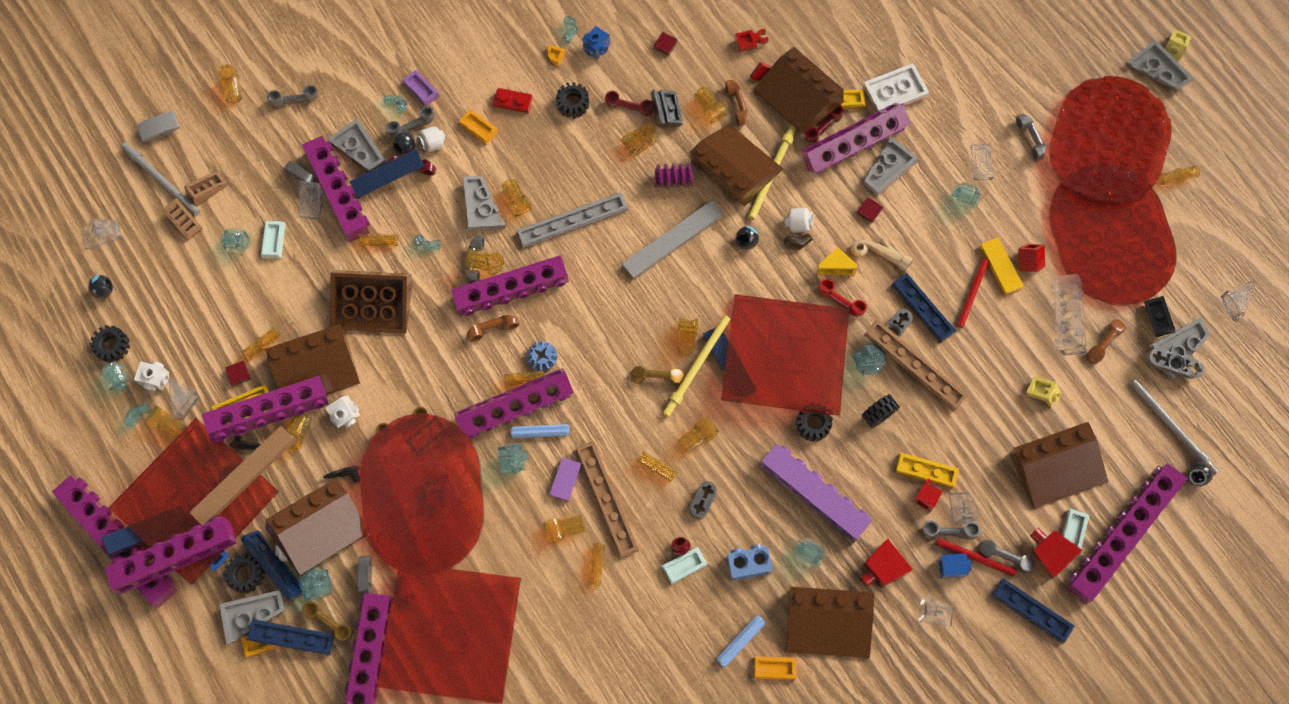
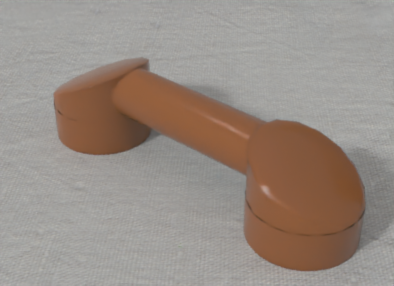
M734 80L725 81L726 92L728 95L735 94L740 109L739 112H735L737 124L739 127L744 126L747 121L748 109L741 88Z
M503 315L499 318L475 324L467 332V339L469 342L478 341L483 338V330L504 324L506 330H512L517 328L520 323L518 318L514 316Z
M1114 319L1108 325L1109 332L1100 344L1092 347L1087 352L1086 359L1089 363H1100L1105 356V349L1115 336L1121 335L1126 330V326L1121 320Z

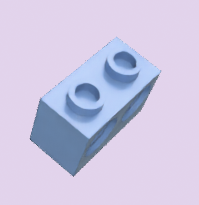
M760 544L751 546V550L743 551L742 548L731 550V553L727 554L731 581L772 574L773 568L768 546L763 547ZM757 555L762 556L765 559V563L762 565L756 564L754 557ZM736 559H741L744 561L745 566L743 568H736L733 562Z

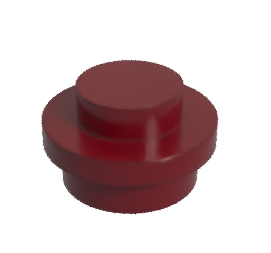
M678 537L671 543V551L674 555H685L691 548L690 542L685 537Z

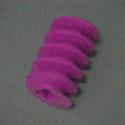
M672 163L670 169L667 164H664L663 169L660 164H657L655 169V188L658 182H660L661 187H664L665 182L668 183L669 187L672 186L673 182H675L676 187H679L680 182L683 183L684 187H686L687 182H690L692 187L693 174L690 163H687L685 168L680 163L678 169L674 163Z

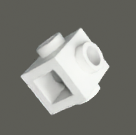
M140 362L134 380L146 390H163L169 381V372L161 363L152 362V364Z
M348 396L341 397L326 407L330 415V421L335 426L337 425L338 428L342 426L350 427L356 423L355 418L360 416L358 406Z

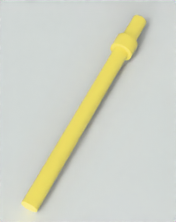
M791 124L787 133L781 139L782 144L774 159L779 165L788 146H791L794 140L793 135L796 128ZM772 181L759 192L748 215L750 219L755 220Z
M724 315L679 388L669 398L670 402L663 412L666 416L670 417L677 404L679 405L683 400V394L730 321L728 316Z

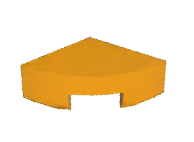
M548 44L547 53L549 60L553 65L560 67L565 55V49Z

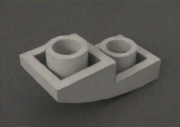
M174 111L154 116L137 124L143 142H149L159 135L166 136L180 128Z

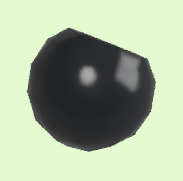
M401 131L393 137L392 145L396 152L404 155L415 148V139L410 133Z
M743 226L737 231L735 240L741 249L751 250L758 244L759 235L753 227Z
M96 275L90 279L88 291L93 297L104 299L113 292L112 281L105 275Z
M1202 461L1193 462L1187 467L1186 471L1189 482L1199 487L1209 484L1214 476L1211 466Z

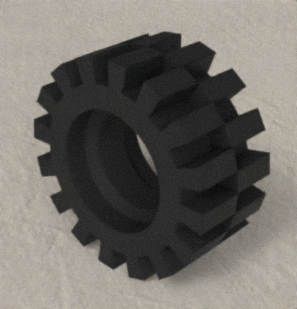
M572 82V85L566 83L567 87L562 85L561 90L558 89V94H556L559 112L561 111L563 116L566 114L568 118H570V115L576 118L577 114L581 117L582 112L585 114L587 112L586 108H589L588 91L580 83L576 86V82ZM570 96H577L580 99L574 105L566 103V99Z
M106 325L105 329L102 327L98 328L100 332L97 333L95 331L93 334L96 336H91L90 339L93 341V343H90L91 351L105 362L112 363V360L117 362L119 361L118 357L123 359L124 356L122 354H127L129 351L126 348H130V344H128L130 340L127 338V335L113 325L111 327ZM110 338H116V345L110 350H105L104 343Z
M888 394L868 407L862 413V417L873 428L891 417L900 406L891 394Z
M810 403V406L805 405L799 411L796 420V429L800 431V436H805L806 440L811 439L814 442L815 439L820 441L823 437L825 438L833 424V417L830 416L831 412L827 411L825 406L820 407L821 404L819 403L817 405H814V403ZM818 416L822 421L821 427L818 429L810 428L807 425L808 417Z
M241 554V556H234L235 559H230V564L225 565L227 571H223V575L226 576L224 581L228 583V587L240 593H250V590H256V586L262 584L260 580L264 579L262 573H265L263 568L250 555ZM243 566H248L251 569L250 578L246 581H239L237 578L238 570Z

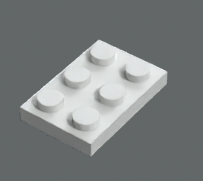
M914 63L868 80L863 84L877 112L893 103H900L905 106L929 96V91Z

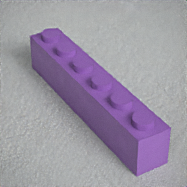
M776 444L762 460L760 466L855 543L872 522L869 519L870 516L865 511H859L853 506L854 503L849 498H843L837 493L838 490L833 485H827L823 482L822 477L817 472H811L806 468L807 465L799 458L795 459L790 455L791 452L788 448Z

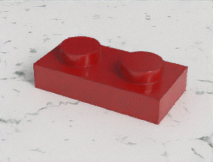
M497 87L493 106L529 114L533 95Z

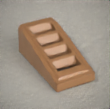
M215 171L184 186L189 200L197 206L226 187L227 182L218 171Z
M178 199L173 200L162 209L188 240L203 229ZM183 212L185 213V214H183L181 217H179L177 220H175V219H176L178 216H180ZM188 218L190 219V220H188L186 223H184L182 226H180V225H181L183 222H185ZM194 223L195 226L186 232L185 230Z

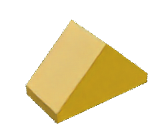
M837 247L818 265L817 275H855L857 264Z

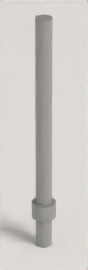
M126 142L121 145V148L134 163H138L194 216L200 214V210L153 168L138 150H134Z
M1134 380L1130 385L1196 457L1195 460L1206 462L1211 466L1213 474H1217L1219 470L1208 459L1210 457L1193 443L1137 380Z

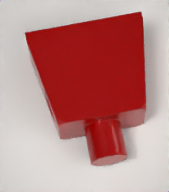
M1038 527L1030 535L1038 544L1032 552L1052 579L1083 551L1055 530L1047 536Z
M886 539L864 563V567L868 572L862 575L860 579L866 587H869L876 581L882 588L908 575L913 569L892 542Z

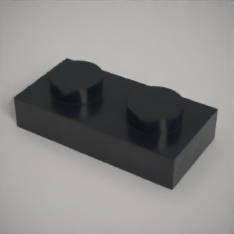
M1164 296L1144 301L1155 337L1176 332Z

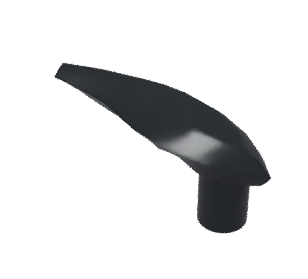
M242 435L233 436V442L229 443L230 447L240 450H256L261 445L249 441H241Z
M354 465L324 475L323 478L351 475L353 482L356 483L361 480L358 473L360 467Z

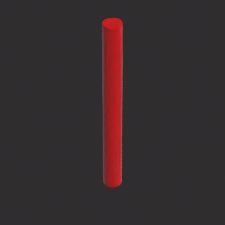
M981 259L956 324L959 328H964L989 263L987 259Z
M938 538L936 546L956 554H966L968 559L1013 577L1016 574L1017 569L951 542Z

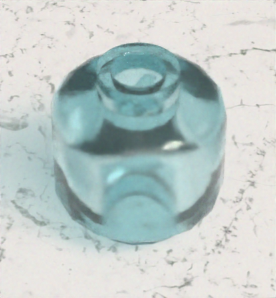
M962 182L959 186L956 185L952 191L954 203L965 209L977 207L982 197L979 188L967 182Z
M228 228L221 236V243L228 252L243 253L249 248L251 238L246 230Z
M112 362L102 368L103 371L100 377L108 390L116 389L119 392L128 387L127 383L131 380V377L122 363Z
M806 538L802 542L798 541L794 548L796 560L809 568L819 567L826 556L824 546L811 538Z

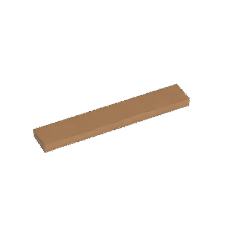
M878 319L864 334L865 337L953 411L968 396Z
M280 426L189 513L201 525L209 523V520L217 517L296 440Z
M594 441L575 448L620 558L639 551V547Z

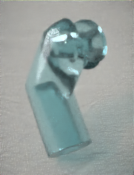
M566 16L563 22L567 32L562 38L565 42L570 43L578 32V27L572 16Z
M384 95V104L397 105L398 112L407 111V101L401 96Z
M421 234L416 235L414 238L415 246L423 252L441 249L440 240L429 242Z
M148 402L129 409L125 417L126 426H135L142 414L151 412Z

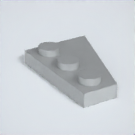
M1156 40L1126 63L1132 69L1176 92L1193 80V77Z
M358 119L327 139L369 171L384 165L386 162Z
M890 137L878 161L873 165L864 180V185L878 196L918 162V158L893 137Z
M464 176L463 185L468 230L506 228V224L502 220L497 206L494 204L483 177Z
M1198 318L1149 347L1151 350L1160 348L1190 358L1211 334L1202 319ZM1155 354V357L1157 358L1158 361H1159V360L1165 361V359H1160V358L1157 357V354ZM1173 358L1170 362L1171 366L1174 369H1178L1179 362ZM1164 371L1169 380L1176 376V374Z
M280 590L219 604L226 644L229 645L248 634L252 619L267 622L284 612L286 607L284 596Z

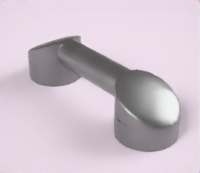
M308 85L304 87L303 94L282 97L278 90H272L268 92L266 97L270 105L274 107L302 101L311 103L318 97V90L314 85Z
M430 106L421 108L419 111L420 118L402 126L397 121L389 122L386 125L388 135L394 137L398 132H407L420 125L430 124L435 117L433 108Z
M1026 114L1017 115L1015 118L1017 127L1020 130L1028 128L1036 146L1031 148L1033 158L1036 161L1043 159L1046 146L1034 125V121Z
M476 235L469 244L466 275L470 283L480 281L479 270H474L476 250L484 249L485 239L483 235Z
M928 520L922 527L924 536L929 539H934L936 536H962L966 540H973L978 537L981 531L980 526L973 521L967 522L964 528H940L937 522Z
M984 540L978 545V553L980 555L990 557L994 554L1016 563L1017 569L1021 573L1027 574L1034 569V561L1030 556L1020 557L998 548L995 542L991 540Z

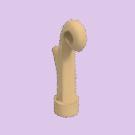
M884 238L881 239L883 245L869 240H857L850 247L851 252L855 256H863L869 249L892 262L904 272L908 271L913 262V258L900 254Z

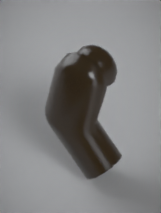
M806 233L801 238L790 235L784 238V244L788 248L801 250L813 241L809 233Z

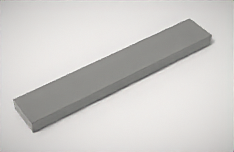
M618 193L516 231L521 245L525 249L627 212L628 207L622 193Z
M710 201L622 263V266L633 280L721 219L723 217L722 211L713 201Z

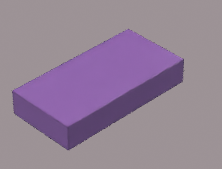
M417 70L402 80L403 84L424 106H428L440 96Z
M562 458L549 495L569 502L582 464Z

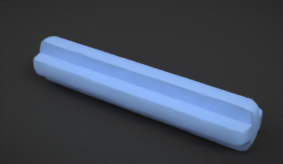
M567 424L511 428L512 438L569 435V425Z
M756 616L717 657L718 663L726 667L765 625L764 620Z

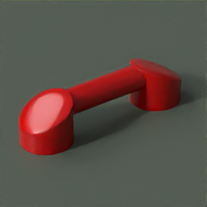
M823 279L820 282L819 292L823 297H830L849 310L852 316L859 317L865 314L867 304L863 300H855L851 303L834 291L835 283L831 279Z

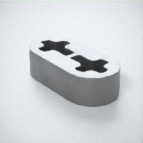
M288 161L283 167L287 174L307 187L311 188L317 181L311 173L291 161Z
M703 482L699 486L690 507V512L694 518L702 519L708 514L717 493L716 486L712 482ZM711 487L713 494H708L706 499L703 498L704 491L702 489ZM702 501L704 502L703 510L705 511H700V513L697 514L696 509L694 507H698Z
M360 556L358 562L359 595L371 594L372 557Z

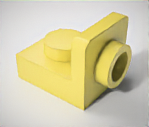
M1174 29L1165 50L1175 60L1179 61L1188 47L1191 36Z
M1034 376L1026 392L1030 397L1046 401L1050 407H1053L1054 403L1058 402L1061 395L1057 382Z

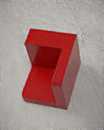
M1027 243L1019 248V270L1038 272L1046 266L1045 245Z
M929 478L925 481L913 502L931 512L942 495V491L931 485L930 482L932 480Z

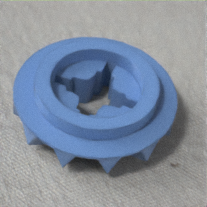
M545 341L535 342L528 349L526 354L527 362L534 370H549L557 361L556 348L551 343ZM543 351H546L545 356L547 357V359L541 358L540 360H538L539 357L537 353H543Z

